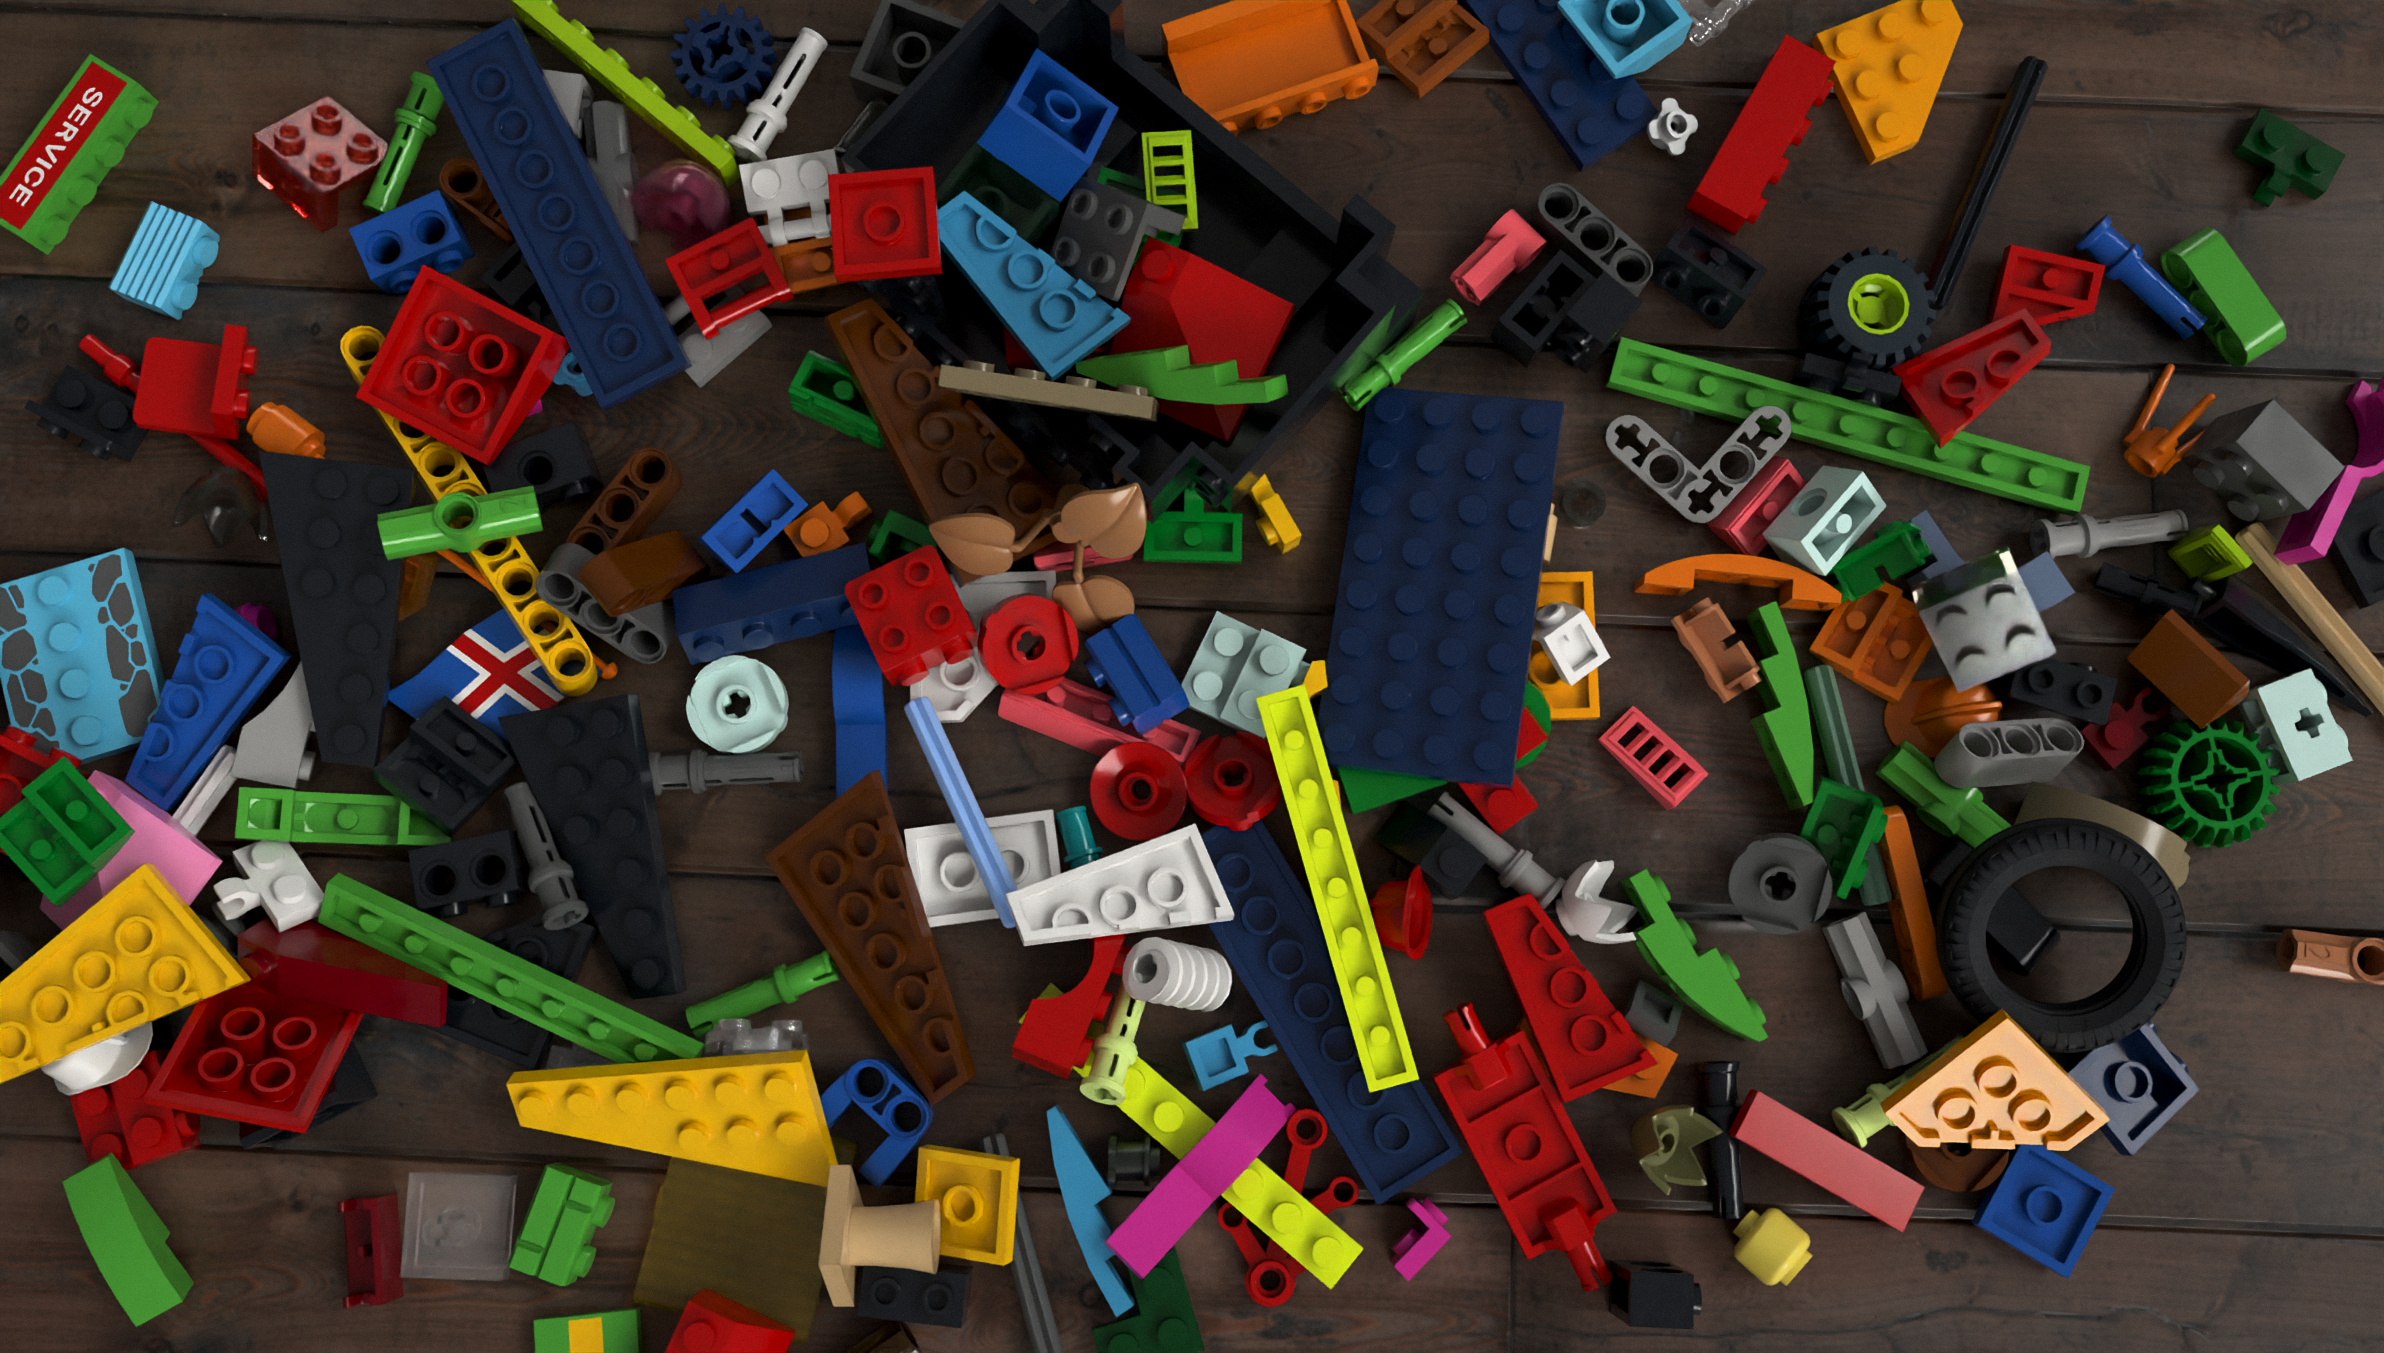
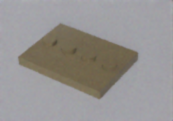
M964 360L963 368L941 364L938 386L959 393L1087 413L1095 412L1100 415L1157 423L1160 403L1154 397L1147 396L1148 388L1118 384L1117 391L1097 389V380L1066 376L1064 384L1045 381V372L1015 368L1013 376L994 373L995 365L984 362Z

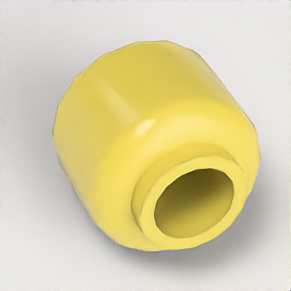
M1778 1208L1767 1209L1761 1216L1752 1209L1733 1231L1740 1238L1734 1248V1256L1766 1285L1772 1286L1781 1281L1787 1286L1813 1256L1807 1251L1810 1246L1809 1235Z

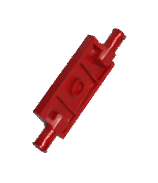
M1471 1001L1461 1003L1456 1008L1465 1025H1463L1457 1011L1453 1012L1452 1009L1443 1013L1442 1018L1446 1021L1463 1055L1459 1058L1460 1060L1430 1076L1524 1257L1529 1261L1545 1251L1558 1249L1559 1252L1566 1253L1581 1282L1583 1291L1588 1292L1600 1288L1591 1269L1596 1278L1602 1281L1603 1285L1611 1281L1613 1275L1608 1270L1592 1239L1595 1235L1593 1229L1601 1220L1616 1213L1617 1210L1524 1030L1517 1028L1497 1040L1490 1041L1473 1009Z

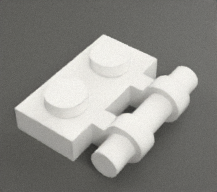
M834 149L739 165L748 214L750 216L768 214L769 225L758 226L767 245L773 244V247L789 244L791 240L814 236L816 239L832 235L831 216L828 214L826 203H830L828 175L840 174L837 153ZM810 206V218L786 222L785 210Z

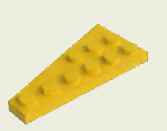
M144 863L0 982V1084L237 987L252 979L155 865Z

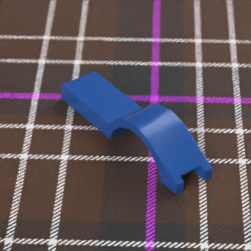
M850 625L835 629L832 657V692L836 722V799L868 773L880 770L888 795V723L884 704L883 673L861 626Z

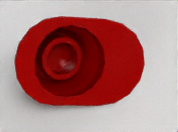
M1415 865L1409 879L1389 881L1381 885L1376 892L1375 898L1369 899L1368 903L1380 944L1404 952L1408 958L1417 961L1423 956L1428 946L1433 920V905L1431 892L1423 879L1421 867Z

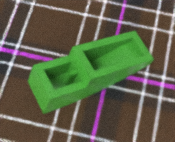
M111 1152L65 1177L62 1183L83 1238L100 1272L133 1324L138 1327L183 1302L194 1281L165 1243L170 1235V1231L114 1154Z

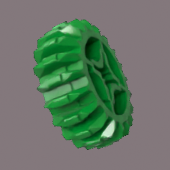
M2224 716L2218 717L2202 729L2190 718L2186 722H2173L2168 727V733H2158L2152 738L2157 748L2146 749L2142 754L2152 766L2140 768V771L2137 772L2141 777L2149 779V786L2141 788L2138 794L2146 797L2152 796L2154 801L2145 812L2150 815L2161 813L2163 817L2159 825L2168 830L2175 828L2176 835L2186 842L2192 840L2193 845L2197 848H2207L2211 844L2216 846V848L2230 847L2233 841L2236 843L2245 842L2251 838V831L2262 830L2267 826L2262 815H2270L2277 810L2268 800V797L2276 796L2282 791L2276 785L2270 784V777L2276 776L2281 769L2273 766L2268 767L2265 761L2274 750L2268 748L2258 750L2256 745L2261 734L2251 732L2243 735L2244 722L2233 721L2226 724ZM2188 751L2189 756L2184 757L2185 771L2180 778H2178L2181 760L2185 753ZM2223 754L2231 761L2233 766L2225 761ZM2206 776H2210V779H2224L2223 782L2212 784V787H2208L2207 784H2194V781L2206 779ZM2239 786L2238 798L2234 805L2233 794ZM2183 795L2194 803L2196 811L2189 806Z

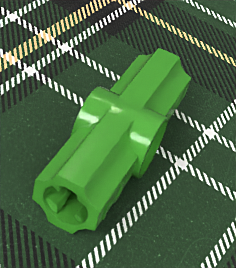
M534 486L474 497L463 492H453L442 497L436 504L377 514L380 538L388 560L451 549L460 553L477 550L487 541L543 531ZM468 516L473 518L471 524L463 529L449 527L451 522L458 517Z
M1907 740L1900 742L1888 753L1875 773L1917 807L1915 810L1916 815L1928 827L1945 837H1953L1963 842L1971 849H1975L1992 835L2011 827L2008 822L1982 802L1984 798L1978 788H1956L1947 784L1936 772L1934 762Z

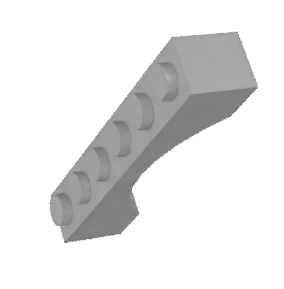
M301 661L284 690L263 712L242 727L230 776L298 790L300 780H310L316 752L307 751L311 733L316 731Z

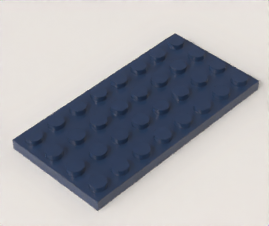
M1383 388L1367 402L1326 663L1328 687L1322 690L1317 721L1318 731L1329 767L1513 789L1564 415L1563 402Z

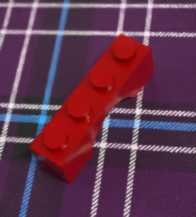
M1128 933L1086 938L1091 953V967L1087 975L1074 989L1061 996L1032 999L1012 1046L1011 1057L1067 1080L1074 1066L1083 1070L1094 1040L1086 1037L1093 1019L1103 1022L1113 997V993L1105 990L1112 973L1122 975L1125 959L1132 947L1124 944Z

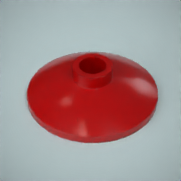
M1129 742L1113 748L1100 759L1091 777L1090 799L1098 819L1108 830L1128 840L1146 841L1164 835L1178 823L1187 805L1188 794L1186 788L1188 789L1182 767L1168 751L1152 743ZM1138 780H1144L1150 785L1151 792L1148 797H1142L1137 794L1135 784Z

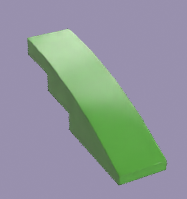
M1188 345L1103 355L1075 363L1076 371L1081 375L1116 388L1118 384L1148 388V396L1170 401L1215 405L1268 403L1289 395L1286 374L1239 380L1236 359L1191 365Z
M1775 601L1756 609L1746 616L1764 657V660L1757 663L1761 668L1757 673L1762 681L1755 684L1767 710L1766 713L1750 721L1789 809L1793 810L1813 803L1814 751L1808 702L1795 649L1778 604Z

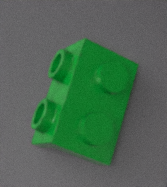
M1821 776L1813 794V803L1809 804L1797 836L1806 839L1823 853L1832 878L1834 894L1839 898L1846 899L1851 887L1858 889L1862 884L1868 868V861L1863 858L1870 842L1877 844L1880 841L1888 816L1882 814L1884 807L1879 797Z

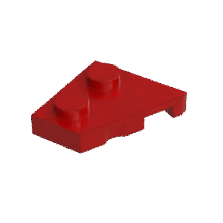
M2010 244L2004 248L1986 325L2024 308L2027 309L2039 326L2094 313L2106 265Z

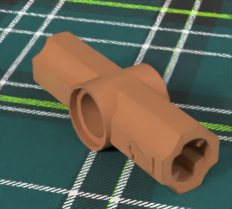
M2284 929L2280 940L2276 943L2275 959L2280 965L2281 972L2336 979L2347 984L2364 983L2384 986V940L2354 938L2297 929ZM2359 951H2361L2365 957V967L2363 971L2360 969L2357 962Z

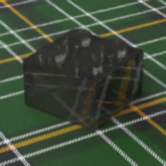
M2007 546L1910 587L1918 613L1958 693L2057 653L2041 615Z

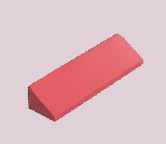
M1064 678L1054 688L1033 695H1024L1005 688L998 710L999 717L1100 757H1103L1113 748L1125 743L1138 741L1152 743L1168 751L1178 761L1183 771H1185V763L1190 753L1196 747L1201 734L1200 730L1172 719H1165L1159 726L1144 735H1139L1131 722L1125 726L1121 725L1108 703V700L1112 699L1113 696Z

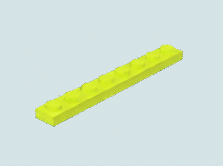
M1302 684L1258 697L1256 701L1369 1092L1418 1080L1419 1075L1306 686Z
M1050 983L1037 999L1058 997L1065 993L1053 983ZM1026 1013L1018 1021L1019 1023H1023ZM1093 1019L1086 1037L1095 1040L1099 1035L1105 1033L1106 1028ZM1092 1049L1083 1070L1075 1066L1073 1067L1084 1078L1089 1076L1095 1057ZM1138 1055L1135 1063L1129 1065L1123 1088L1126 1091L1124 1102L1116 1106L1181 1160L1209 1132L1216 1122ZM1257 1157L1221 1194L1223 1198L1330 1289L1334 1287L1364 1249Z

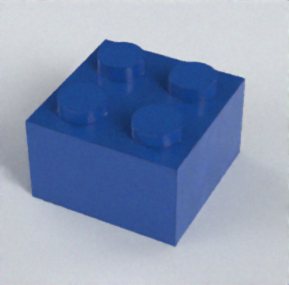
M1036 48L1006 89L977 144L990 152L996 159L1003 161L1027 178L1037 188L1061 202L1091 165L1119 107Z

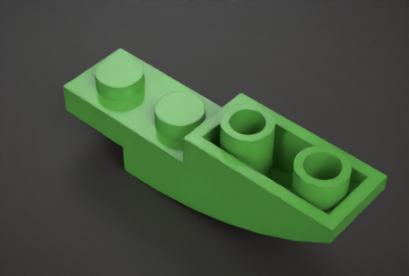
M1643 869L1620 880L1619 882L1633 906L1638 909L1637 913L1644 923L1643 926L1632 931L1637 939L1632 942L1656 975L1684 1003L1724 1031L1751 1042H1761L1768 1038L1762 1027V1024L1766 1023V1018L1757 1002L1751 996L1745 998L1736 980L1740 978V974L1732 959L1725 952L1720 954L1716 947L1705 948L1697 953L1692 947L1697 944L1695 935L1683 918L1676 920L1667 904L1671 900L1670 893L1657 874L1651 876L1647 869Z

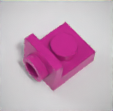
M1412 1196L1404 1202L1425 1225L1419 1231L1414 1227L1409 1228L1391 1248L1396 1255L1390 1260V1263L1408 1282L1452 1237L1442 1227L1449 1219L1427 1197L1420 1204Z

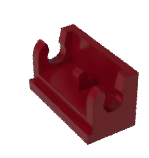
M397 1193L344 1199L337 1202V1213L343 1212L348 1282V1295L342 1297L343 1308L369 1303V1306L381 1305L404 1297Z

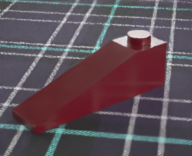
M268 916L237 936L238 964L252 979L249 983L275 995L438 1028L446 1023L447 981L312 920L305 921L279 933Z

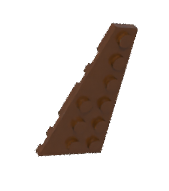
M871 297L826 316L824 324L928 527L930 521L943 516L963 513H985L1000 517L1011 523L1015 529L1014 541L1021 539L1039 520L1043 509L1053 510L1059 489L1049 478L1045 480L1025 460V454L971 399L967 400L959 392L938 386L941 368L938 365L934 367L913 345L914 341ZM1047 524L1024 550L1012 552L1013 563L1059 541L1053 535L1050 525ZM939 547L959 588L985 577L960 569L951 562Z

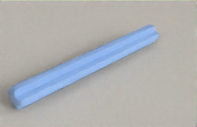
M926 696L916 698L904 706V711L1003 926L1013 928L1016 925L1006 903L1005 896L1007 893L1017 890V887L931 701Z

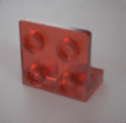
M323 97L253 134L252 176L320 232L324 233L338 224L339 191L377 171L389 144L332 98Z

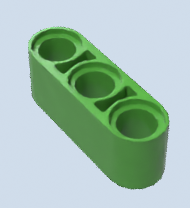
M2210 227L2202 228L2162 253L2160 264L2165 276L2181 296L2208 318L2202 329L2223 358L2231 365L2236 367L2245 366L2285 340L2286 328L2281 317L2225 238L2218 231Z

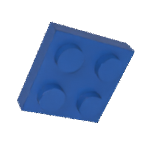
M2015 1144V1149L2009 1150L2008 1162L2003 1172L1991 1183L1971 1223L2057 1275L2069 1278L2115 1188L2053 1151L2046 1150L2043 1145Z

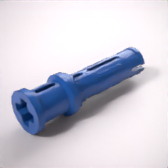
M2108 215L2102 217L2078 239L2073 247L2077 251L2085 250L2099 264L2106 265L2103 275L2107 279L2115 281L2119 278L2179 335V338L2182 340L2188 339L2194 332L2181 317H2185L2198 330L2208 318L2202 315L2141 258L2144 252L2138 243L2130 244L2111 226L2112 219Z

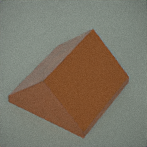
M2173 609L2168 611L2126 658L2201 729L2249 696L2250 680Z

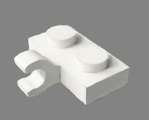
M260 840L233 851L234 864L244 880L232 877L224 879L213 886L221 900L217 902V907L225 920L240 917L247 911L262 905L279 933L319 916L324 898V893L290 843Z

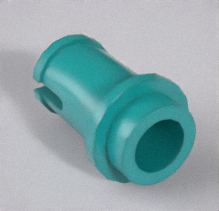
M1085 806L1069 808L1054 815L1058 821L1068 855L1063 860L1065 864H1070L1071 869L1088 864L1090 861L1099 860V855L1103 853L1102 848L1095 845Z

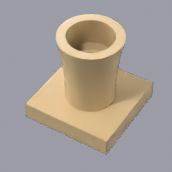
M830 1165L818 1265L833 1306H855L859 1266L905 1268L936 1274L941 1243L939 1200L932 1199L911 1204L889 1206H864L852 1166Z

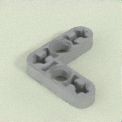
M1775 406L1758 408L1739 426L1700 470L1647 423L1636 416L1624 415L1612 421L1606 431L1605 441L1612 455L1681 516L1692 523L1701 524L1713 520L1785 444L1790 436L1792 426L1790 418L1782 409ZM1774 416L1780 422L1776 427L1780 436L1777 440L1769 436L1757 446L1756 449L1765 452L1764 456L1758 460L1754 452L1746 445L1737 442V439L1741 434H1744L1749 442L1759 432L1760 427L1755 423L1757 418L1761 417L1767 421ZM1632 425L1636 426L1639 429L1636 439L1645 448L1651 439L1659 445L1658 448L1646 456L1640 468L1632 462V459L1640 455L1633 447L1628 445L1621 450L1615 445L1619 439L1615 430L1619 426L1626 430ZM1737 451L1746 457L1748 470L1743 477L1729 479L1721 472L1720 460L1727 452ZM1662 455L1673 458L1678 466L1676 478L1665 484L1655 481L1649 471L1652 460ZM1710 470L1717 482L1731 488V491L1724 497L1721 490L1718 489L1708 501L1713 507L1711 512L1707 514L1705 511L1700 510L1693 514L1688 509L1692 503L1688 494L1691 490L1701 493L1712 483L1703 478L1704 474Z

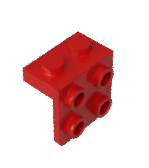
M226 324L222 345L162 337L150 338L145 346L132 417L135 425L142 429L238 440L241 420L249 418L251 409V391L247 390L249 375H256L259 360V349L257 346H251L247 327Z
M925 545L849 581L845 586V594L882 673L892 686L899 683L902 686L915 684L929 675V669L945 661L947 664L961 662L974 653L973 648L977 646L978 634L937 550L933 546Z

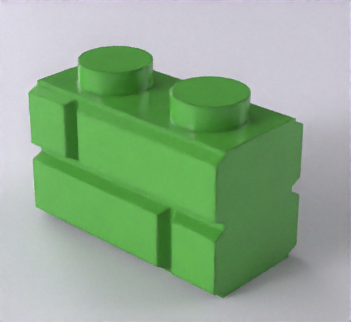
M562 1163L545 1165L507 1266L564 1287L576 1282L578 1276L584 1278L590 1270L596 1254V1247L590 1246L596 1227L603 1228L606 1225L614 1208L615 1198L609 1196L613 1183Z

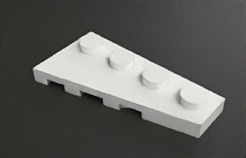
M1196 824L1007 893L1005 896L1023 946L1231 921L1235 916Z

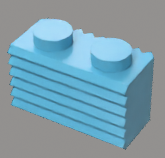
M150 201L108 288L125 300L175 320H180L182 312L191 308L197 298V285L199 284V278L203 276V269L212 265L217 257L220 235L198 219Z

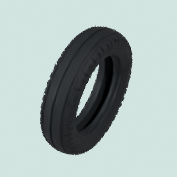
M2057 817L2026 821L2008 827L1979 844L1963 859L1950 877L1939 903L1935 928L1937 954L1943 975L1952 993L1963 1008L1980 1024H1983L1995 1013L2003 1009L2046 1052L2057 1053L2081 1052L2104 1047L2129 1036L2145 1025L2162 1008L2174 990L2183 968L2187 944L2186 921L2181 900L2174 884L2159 862L2141 845L2121 832L2099 823L2075 818ZM2052 866L2081 867L2108 878L2123 895L2128 905L2133 925L2131 949L2124 966L2117 976L2095 994L2067 1003L2039 1002L2014 992L1996 976L1986 949L1988 919L2001 894L2024 875Z

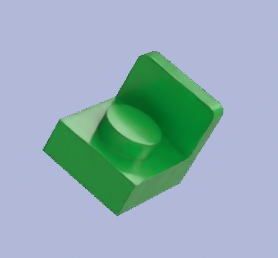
M891 509L884 521L878 519L875 522L867 539V546L871 547L869 550L870 557L874 562L882 566L886 563L896 541L900 542L898 550L904 554H908L925 545H931L937 550L940 558L943 555L931 535L929 527Z

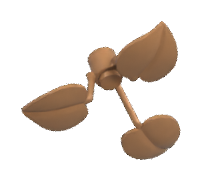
M1138 482L1105 490H1090L1079 484L1065 485L1058 492L1053 510L1043 509L1039 520L1021 539L1014 541L1015 529L1012 524L991 514H954L930 521L929 531L951 562L966 572L983 576L997 575L1007 571L1013 563L1012 552L1024 550L1048 524L1056 539L1064 543H1074L1073 578L1075 581L1056 583L1052 591V601L1072 617L1076 629L1090 634H1097L1105 628H1111L1112 624L1125 616L1134 614L1135 601L1126 585L1106 575H1092L1085 579L1082 568L1083 550L1088 545L1099 555L1110 559L1130 556L1141 547L1146 532L1147 511L1143 493Z

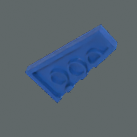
M212 593L201 595L195 610L198 612L191 631L184 636L178 651L181 656L172 677L165 682L159 697L162 699L154 721L148 723L125 779L128 784L165 812L176 807L292 656Z

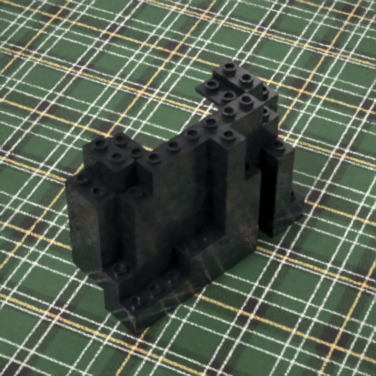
M988 0L841 157L846 173L933 166L938 209L963 191H966L1017 230L1016 234L1035 249L1038 250L1040 248L1050 255L1073 187L1063 200L1059 202L977 144L1006 89L1036 48L1119 107L1091 165L1082 176L1097 181L1101 166L1144 180L1141 133L1191 130L1198 230L1195 232H1184L1179 249L1192 253L1296 306L1263 376L1286 374L1289 395L1268 403H1250L1231 444L1160 413L1158 414L1157 423L1100 415L1095 412L1087 413L984 396L977 397L988 405L993 400L1005 409L1006 414L1004 417L1011 424L1008 431L1015 439L1029 449L1035 444L1062 468L1069 463L1082 474L1079 482L1090 490L1115 489L1138 482L1146 505L1147 520L1151 524H1154L1185 487L1191 491L1195 490L1212 507L1217 508L1221 504L1231 512L1338 389L1344 393L1371 361L1399 340L1414 323L1424 291L1386 261L1396 225L1358 194L1343 208L1341 222L1331 216L1125 46L1122 0H1037L1034 4L1028 0ZM1181 145L1153 147V157L1182 155ZM1182 166L1154 167L1155 176L1183 175ZM1184 185L1162 186L1184 194ZM942 248V274L854 281L869 295H873L878 291L889 300L897 317L894 321L914 342L921 338L933 348L930 354L938 364L963 368L964 360L994 364V373L1012 375L1006 361L1002 322ZM1074 365L1053 382L1065 384L1066 376L1092 378L1077 373L1076 365ZM1097 381L1096 388L1105 390L1102 387L1103 382Z

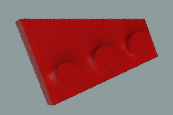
M2024 308L1892 368L1891 374L1902 377L1900 393L1941 449L2050 353L2051 341L2027 309Z

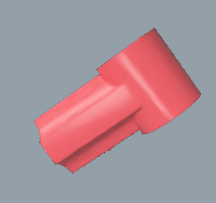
M1511 209L1493 225L1485 235L1483 243L1451 274L1450 280L1454 283L1457 291L1468 302H1473L1480 306L1514 271L1518 274L1524 270L1543 250L1547 241L1514 209Z

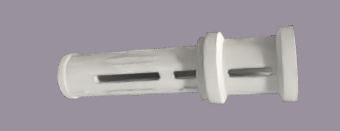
M806 27L800 30L797 40L779 66L761 99H755L748 104L746 108L748 116L736 135L729 136L726 141L735 150L737 156L746 162L766 161L767 156L765 153L777 133H784L787 128V118L785 115L804 86L820 55L828 46L827 41L819 33ZM800 61L801 65L799 66L798 70L796 71L787 88L784 89L783 86L785 82L787 81L789 75L791 74L797 62ZM774 101L777 102L776 106L772 105ZM760 128L761 131L759 135L757 136L756 140H753L754 134L756 133L757 129Z

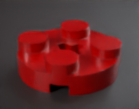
M1030 593L1013 595L1000 601L981 618L977 641L979 659L985 672L1002 687L1024 695L1046 692L1057 686L1066 677L1063 674L1069 668L1070 662H1074L1076 659L1079 638L1072 617L1052 600ZM1027 631L1031 636L1039 637V644L1032 647L1033 655L1026 657L1024 651L1017 650V642L1021 640V635Z
M1236 731L1237 736L1220 738V734L1208 737L1198 744L1190 753L1185 763L1184 774L1188 789L1186 788L1188 800L1194 811L1206 821L1219 826H1227L1233 831H1244L1249 829L1254 822L1267 816L1276 807L1283 794L1267 740L1250 732ZM1239 771L1244 773L1242 784L1233 787L1226 786V781L1223 778L1226 773L1233 776L1238 774Z

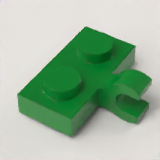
M1185 487L1184 512L1164 511L1154 524L1147 520L1144 536V562L1241 564L1243 513L1204 512V500L1195 490L1191 491Z

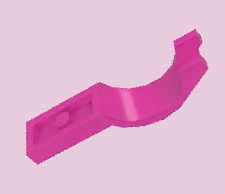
M2384 375L2374 393H2372L2371 386L2365 381L2355 382L2346 400V404L2356 421L2359 433L2358 452L2352 465L2344 466L2345 468L2308 511L2292 514L2273 554L2287 566L2325 557L2360 480L2373 477L2384 471Z
M1261 1073L1240 1094L1234 1104L1209 1132L1173 1166L1103 1242L1139 1279H1143L1213 1201L1242 1174L1297 1110L1290 1102L1284 1106L1264 1086L1268 1080Z

